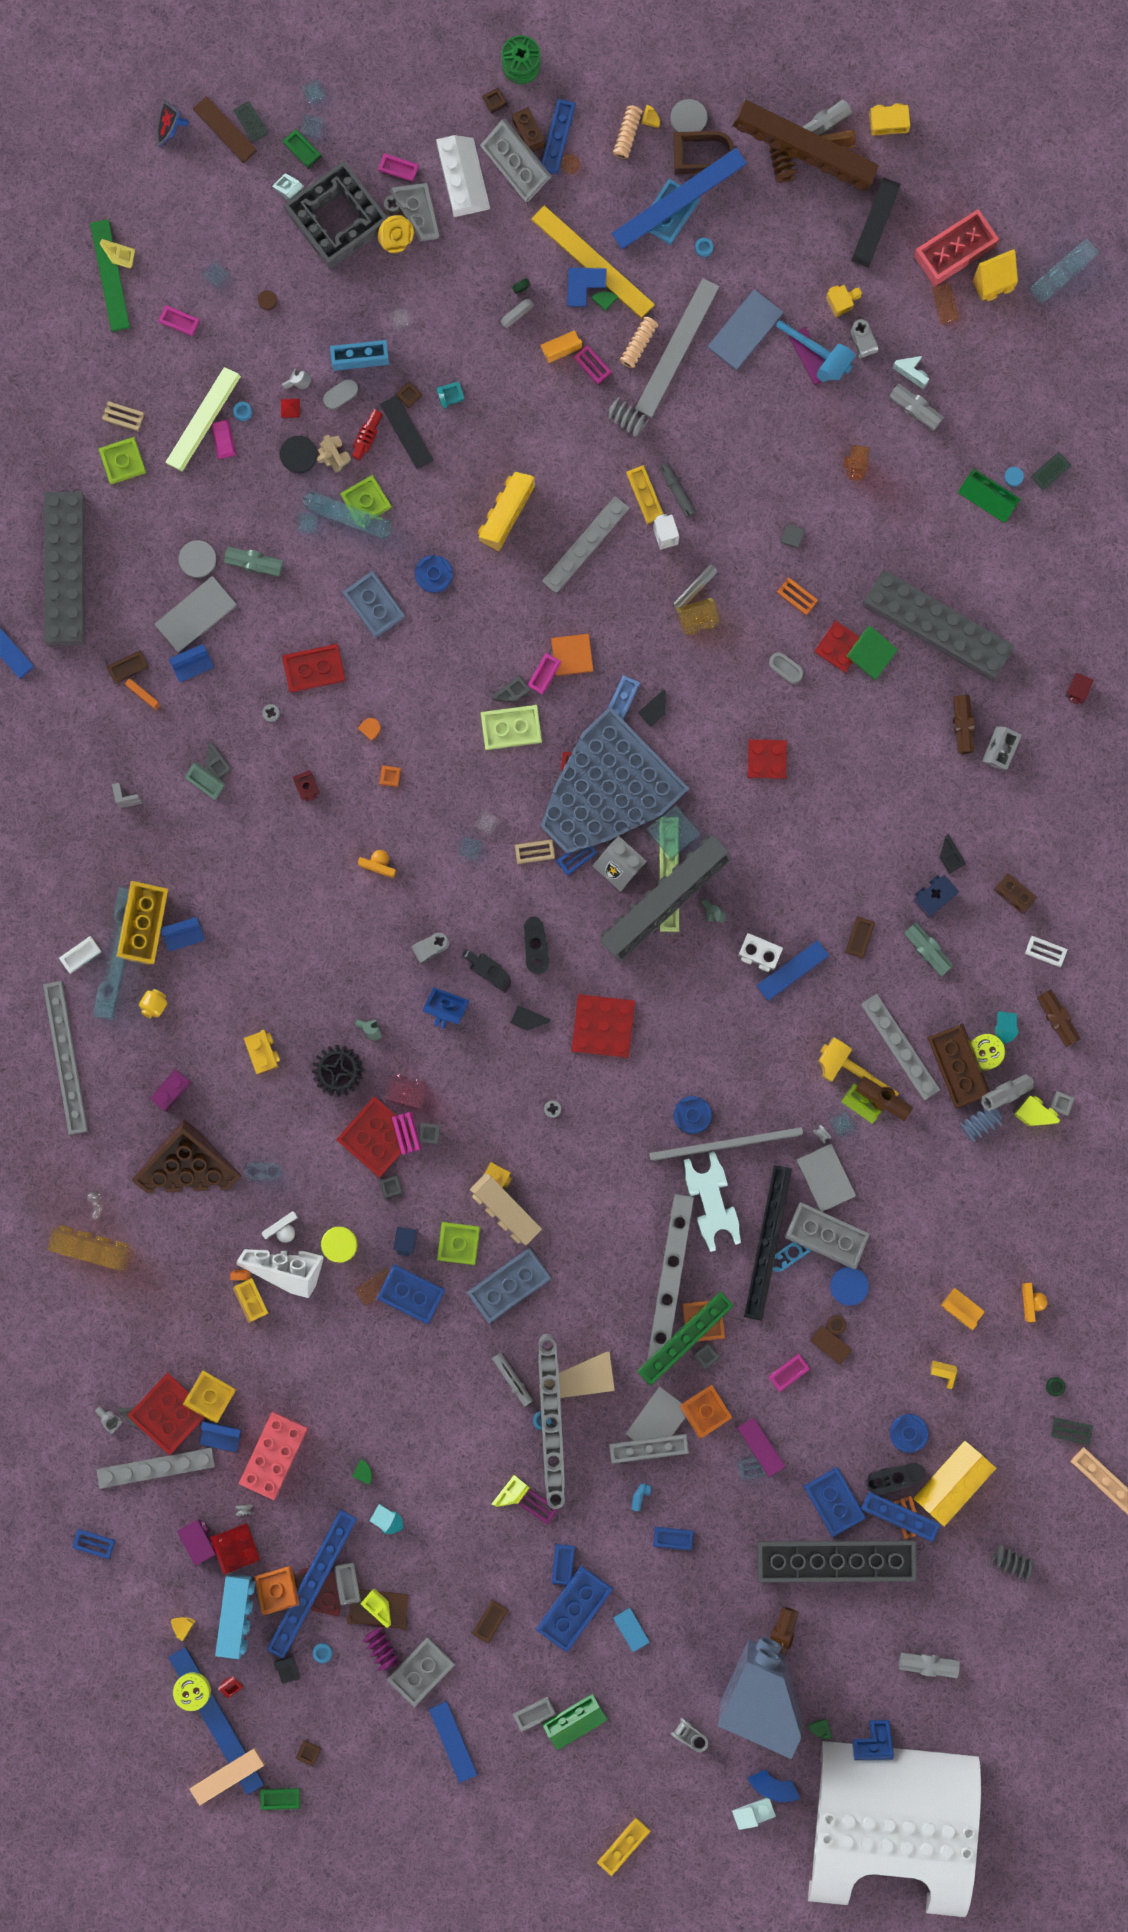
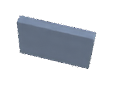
M371 571L342 592L374 638H377L406 617L374 571Z

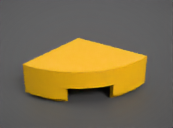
M646 104L641 124L659 128L660 118L653 107Z

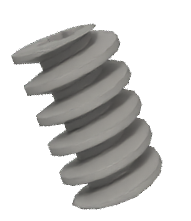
M618 397L607 412V414L609 413L608 419L611 420L615 417V424L621 422L620 427L625 428L627 426L626 431L628 433L633 431L632 435L636 437L645 428L649 419L644 421V414L638 417L639 410L632 413L633 406L625 408L627 402L624 401L620 404L621 397Z

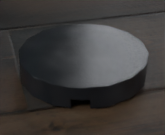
M292 436L282 444L280 460L287 470L293 473H305L316 463L317 449L309 438Z

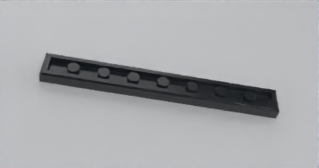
M774 1165L744 1314L746 1318L760 1321L763 1319L792 1168Z

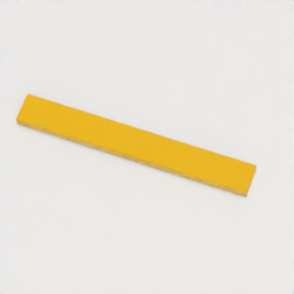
M543 206L532 217L531 220L584 268H606V288L616 294L618 299L641 319L654 307V303L546 206Z

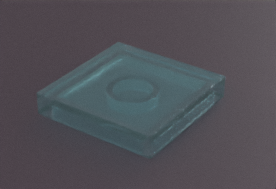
M674 806L647 828L648 833L670 859L700 836V833L677 806Z

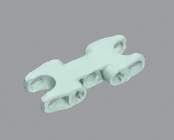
M714 1151L708 1153L711 1162L710 1170L703 1174L697 1173L693 1169L690 1159L683 1160L685 1180L690 1196L700 1194L704 1205L705 1215L697 1217V1222L710 1252L716 1250L714 1235L720 1229H725L731 1233L735 1245L741 1243L739 1221L735 1208L725 1209L719 1188L726 1187L728 1184L723 1167L719 1163Z

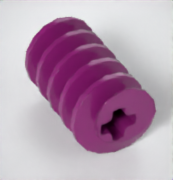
M383 1626L368 1633L363 1640V1643H370L366 1648L367 1650H374L370 1657L377 1656L374 1664H381L377 1669L378 1671H385L401 1662L400 1660L395 1661L398 1657L397 1653L391 1654L394 1647H387L391 1642L390 1639L383 1640L387 1636L386 1632L380 1633Z

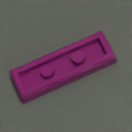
M806 327L798 330L799 333L812 340ZM789 335L788 337L814 386L821 383L822 381L816 375L824 363L822 357Z
M754 1417L737 1427L768 1478L785 1468V1465Z

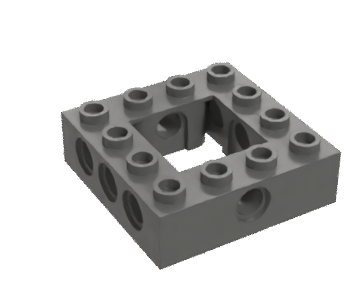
M345 161L338 164L283 204L286 214L329 270L378 236L379 227L387 219V216ZM342 194L360 219L355 220L353 225L345 231H340L336 235V243H334L328 236L327 230L323 229L318 223L314 213Z

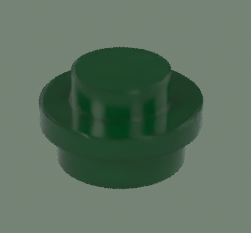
M1052 1377L1046 1383V1391L1051 1396H1060L1065 1391V1383L1059 1377Z

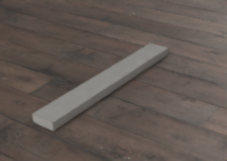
M702 278L635 411L639 410V413L652 419L719 290L718 285Z
M63 981L43 984L68 1134L88 1132Z
M800 1127L649 1153L650 1161L797 1137L802 1136L803 1130Z

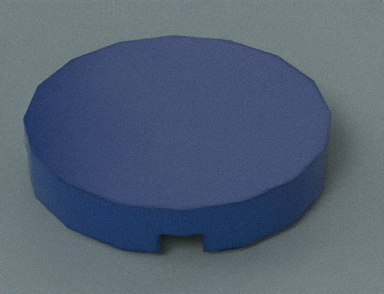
M429 555L417 564L415 570L416 581L423 590L430 593H438L450 585L453 578L452 567L444 557Z
M688 1096L681 1099L674 1110V1121L677 1127L682 1132L688 1134L703 1132L709 1126L712 1119V1111L709 1104L697 1096Z
M850 1267L842 1268L831 1279V1294L836 1301L843 1305L852 1306L859 1304L868 1294L869 1283L867 1277L857 1268L855 1270Z
M904 1414L893 1421L889 1436L892 1444L898 1450L905 1453H913L925 1446L928 1440V1428L922 1418L914 1414Z

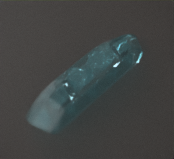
M313 491L303 497L305 508L319 515L383 539L391 532V521Z

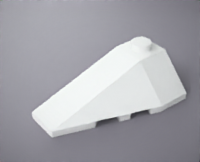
M244 1249L236 1263L238 1266L291 1294L309 1298L316 1287L323 1256L305 1251H299V1256L287 1255V1251H281V1254L270 1255L268 1250Z

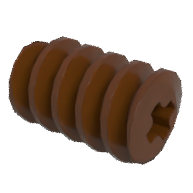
M769 145V152L772 154L771 160L773 161L772 167L775 168L773 171L774 175H776L775 181L777 183L793 181L796 178L793 175L798 171L797 169H792V167L796 166V162L790 161L795 157H791L786 152Z

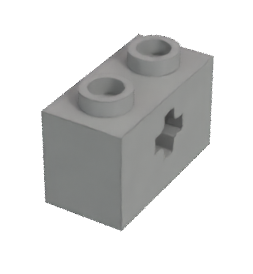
M996 726L982 762L997 769L1007 770L1022 735L1007 727Z

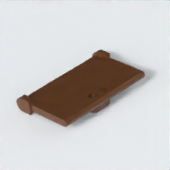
M359 1589L361 1602L372 1590ZM378 1591L389 1601L391 1619L389 1627L406 1630L409 1594ZM361 1602L350 1604L347 1624L354 1623L385 1627L361 1605Z

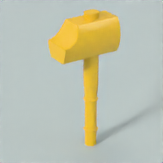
M835 1037L831 1039L828 1045L824 1044L820 1052L822 1055L818 1062L823 1070L822 1077L829 1082L833 1081L843 1066L860 1078L865 1076L881 1087L891 1088V1086L886 1085L865 1069L849 1060L847 1057L852 1048ZM894 1090L895 1095L898 1096L899 1093Z

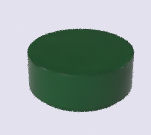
M525 278L514 284L512 289L515 294H518L529 288L531 283L528 278Z

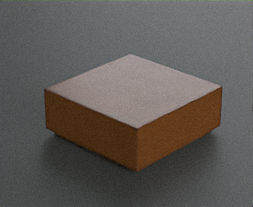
M499 87L482 96L490 113L507 106V102Z
M410 381L396 393L397 397L408 408L422 397V394Z
M303 1740L295 1759L313 1767L321 1747Z

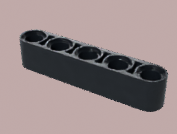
M883 177L851 262L869 268L901 183Z

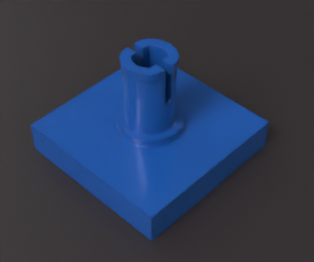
M433 987L424 1005L423 1012L436 1016L434 1024L437 1027L440 1021V1028H445L447 1021L459 1025L469 1000Z

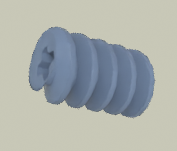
M983 1108L984 1113L978 1111L977 1117L974 1115L970 1116L971 1122L965 1119L964 1125L959 1123L968 1139L976 1142L975 1135L982 1138V1131L989 1134L988 1127L995 1130L994 1123H997L999 1126L1002 1125L1001 1119L1003 1118L997 1108L991 1111Z

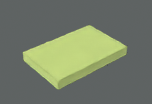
M537 705L481 712L485 750L542 743Z

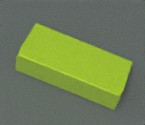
M854 1083L841 1102L873 1124L881 1111L874 1107L871 1100L855 1091L857 1085Z

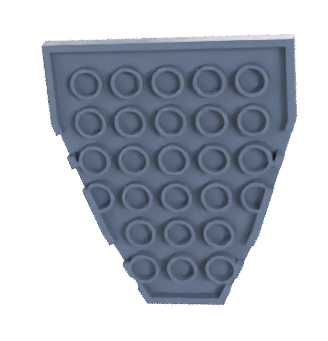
M609 707L582 733L554 786L540 827L568 854L610 841L662 816L689 788L627 723Z

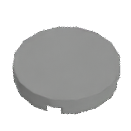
M692 99L678 102L673 107L670 115L671 126L675 132L703 131L708 119L704 106Z
M200 540L191 541L181 549L179 565L189 577L204 578L215 569L216 553L207 542Z

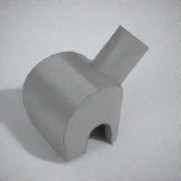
M294 369L290 379L282 383L285 390L294 385L298 389H306L311 383V376L305 371L299 373L297 369Z
M101 1406L95 1410L101 1417L100 1421L103 1427L111 1435L123 1423V1419L112 1411L106 1412Z

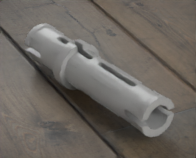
M502 1352L494 1356L492 1360L512 1388L511 1392L516 1394L523 1407L533 1402L534 1399H532L524 1387L525 1383L520 1381ZM502 1364H503V1365L505 1366V1368L508 1370V1372L510 1373V1375L512 1376V1378H510V1376L508 1375V1373L506 1372V1370L504 1369V1367L502 1366ZM513 1381L516 1382V1384L518 1385V1387L520 1388V1390L522 1391V1393H523L524 1395H522V1394L520 1393V1391L518 1390V1388L516 1387V1385L514 1384Z

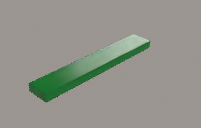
M109 219L91 222L92 236L111 331L129 329L130 324L118 265L111 262L100 245L102 239L113 242Z
M719 1291L636 1372L649 1386H652L734 1305Z

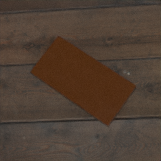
M963 1023L927 1037L955 1109L980 1100L982 1096L990 1092Z

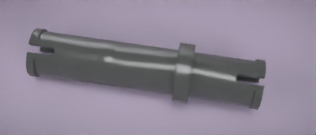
M670 463L662 465L663 467H660L659 470L667 482V488L670 487L685 517L692 516L697 511L680 484V478L675 475Z

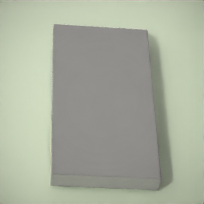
M502 119L480 144L481 148L525 202H529L552 177L506 119Z
M212 576L154 625L180 654L234 609L237 604Z
M799 1202L785 1238L855 1270L870 1234Z

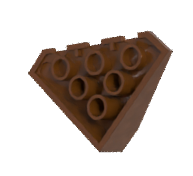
M184 1119L138 1171L132 1181L146 1193L154 1192V1188L158 1187L166 1188V1192L181 1191V1187L185 1186L193 1187V1191L208 1190V1186L219 1185L221 1190H228L241 1177V1174L196 1128Z

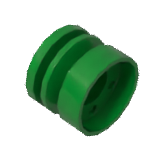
M518 35L508 39L503 45L501 52L502 69L506 78L511 82L520 85L527 84L538 76L541 68V54L536 41L528 36Z

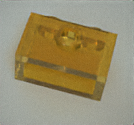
M712 597L676 608L679 624L684 634L692 635L697 633L699 629H712L716 627V624L721 623L715 601Z

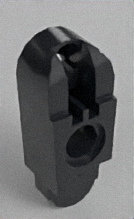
M529 917L524 924L526 966L530 973L540 975L549 968L544 925L538 917ZM539 940L541 942L540 948L533 949L530 946L531 941ZM539 959L541 961V965L536 966L534 964V961Z
M468 949L463 952L462 956L473 963L470 966L471 970L502 992L506 993L511 986V979L501 965L484 953H480L477 956Z
M914 1462L876 1470L868 1475L866 1480L867 1487L872 1493L877 1495L890 1493L921 1482L925 1477V1469L922 1465ZM896 1472L902 1474V1480L899 1483H895L892 1478ZM875 1479H881L882 1483L880 1486L874 1484Z

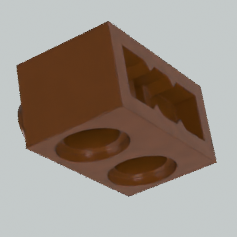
M529 107L513 113L512 123L518 135L530 150L535 152L544 148L545 139Z
M1009 873L993 889L1021 914L1025 913L1037 899V896Z

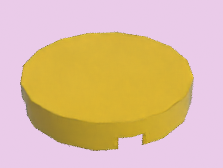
M401 215L388 217L379 227L378 242L382 248L390 253L401 252L406 249L408 243L410 244L413 239V226L408 219Z

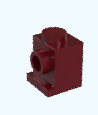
M310 770L293 777L302 801L305 799L306 802L312 801L317 798L316 795L320 794ZM305 783L310 784V788L307 790L303 789Z

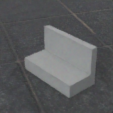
M120 783L112 784L115 802L120 808L143 803L138 794L126 796L125 789Z

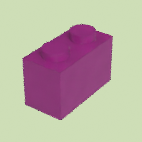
M174 1069L150 1099L167 1112L192 1082L178 1070Z
M200 1519L177 1531L195 1566L216 1555L212 1541L207 1534L209 1528L205 1521L201 1522Z

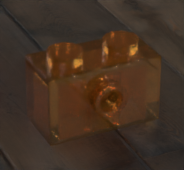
M851 445L848 457L845 456L843 468H846L845 476L849 477L850 480L859 481L861 478L864 479L868 468L870 447Z

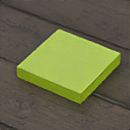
M135 437L98 448L110 485L146 473Z
M373 475L340 493L359 527L392 508Z
M442 1222L437 1260L476 1265L480 1227Z

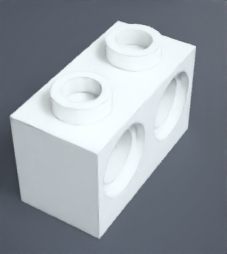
M662 514L656 517L653 530L660 550L678 545L679 534L673 515L667 516V514Z
M747 933L738 956L741 957L742 962L750 965L754 962L759 965V969L769 972V970L775 969L783 948ZM748 945L754 946L756 953L753 955L747 954L746 947ZM771 953L774 956V960L766 962L763 955Z

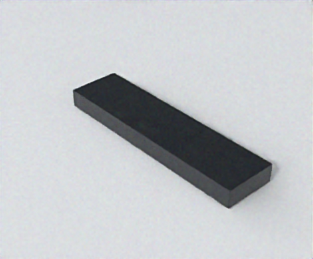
M397 395L381 403L382 410L415 468L419 469L432 462L433 458Z

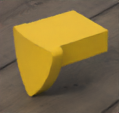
M933 1360L931 1374L947 1378L946 1388L952 1390L957 1367Z
M188 1617L174 1618L171 1620L172 1628L177 1635L176 1637L184 1641L195 1620Z

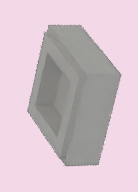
M1056 1091L1050 1108L1055 1112L1068 1116L1075 1098Z

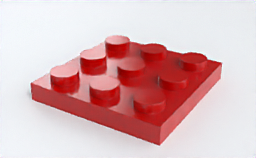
M578 994L571 1051L629 1058L635 1000Z
M374 1096L336 1140L380 1178L402 1152L392 1117L396 1115ZM407 1125V1128H408L409 1134H410V1139H411V1142H412V1141H413V1137H412V1134H411V1130H410V1127Z
M168 1372L127 1415L169 1456L205 1418L183 1405L190 1392Z

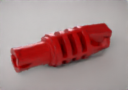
M372 410L367 423L362 425L352 446L355 448L352 457L358 461H361L365 452H369L377 435L376 428L383 415L380 411Z

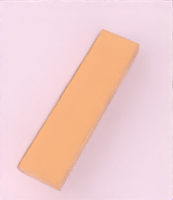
M1083 1447L1070 1462L1128 1515V1488Z
M255 1747L192 1786L190 1791L200 1806L263 1767L265 1762Z

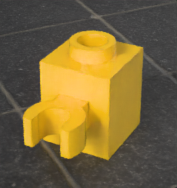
M836 285L828 290L826 299L836 318L853 310V301L861 298L862 292L860 287L848 292L845 285L840 287Z

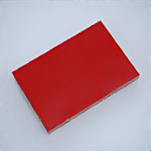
M338 644L282 655L290 693L346 681Z

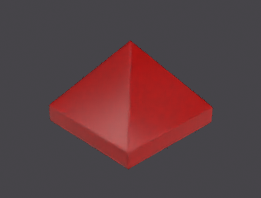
M281 399V418H300V399Z
M232 1676L226 1678L218 1689L227 1698H230L244 1686Z

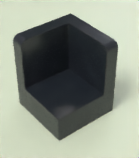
M294 1655L274 1662L276 1671L278 1670L283 1684L293 1680H300L301 1676Z

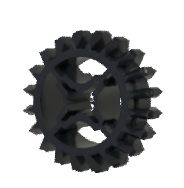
M335 1045V1051H333L331 1046H328L329 1053L322 1050L321 1053L324 1057L321 1058L317 1055L316 1058L320 1062H313V1066L318 1067V1070H312L313 1074H318L313 1080L321 1081L317 1084L318 1088L323 1085L325 1086L322 1092L326 1093L330 1089V1096H333L334 1091H337V1097L341 1096V1091L347 1096L348 1088L352 1092L355 1091L352 1087L353 1084L360 1086L356 1079H363V1076L358 1075V1072H364V1068H358L363 1062H356L355 1060L359 1058V1055L355 1054L352 1057L351 1055L354 1050L350 1049L347 1053V1046L345 1045L342 1047V1051H339V1045ZM339 1055V1059H337L334 1065L324 1064L330 1057ZM345 1057L351 1060L354 1072L344 1068ZM340 1065L342 1066L340 1069L347 1074L339 1073L338 1076H335V1072L328 1068L334 1069ZM322 1069L331 1072V1085L324 1080ZM341 1077H351L347 1084L336 1087Z

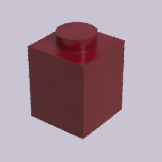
M1076 672L1065 697L1069 698L1068 701L1073 704H1083L1094 680Z

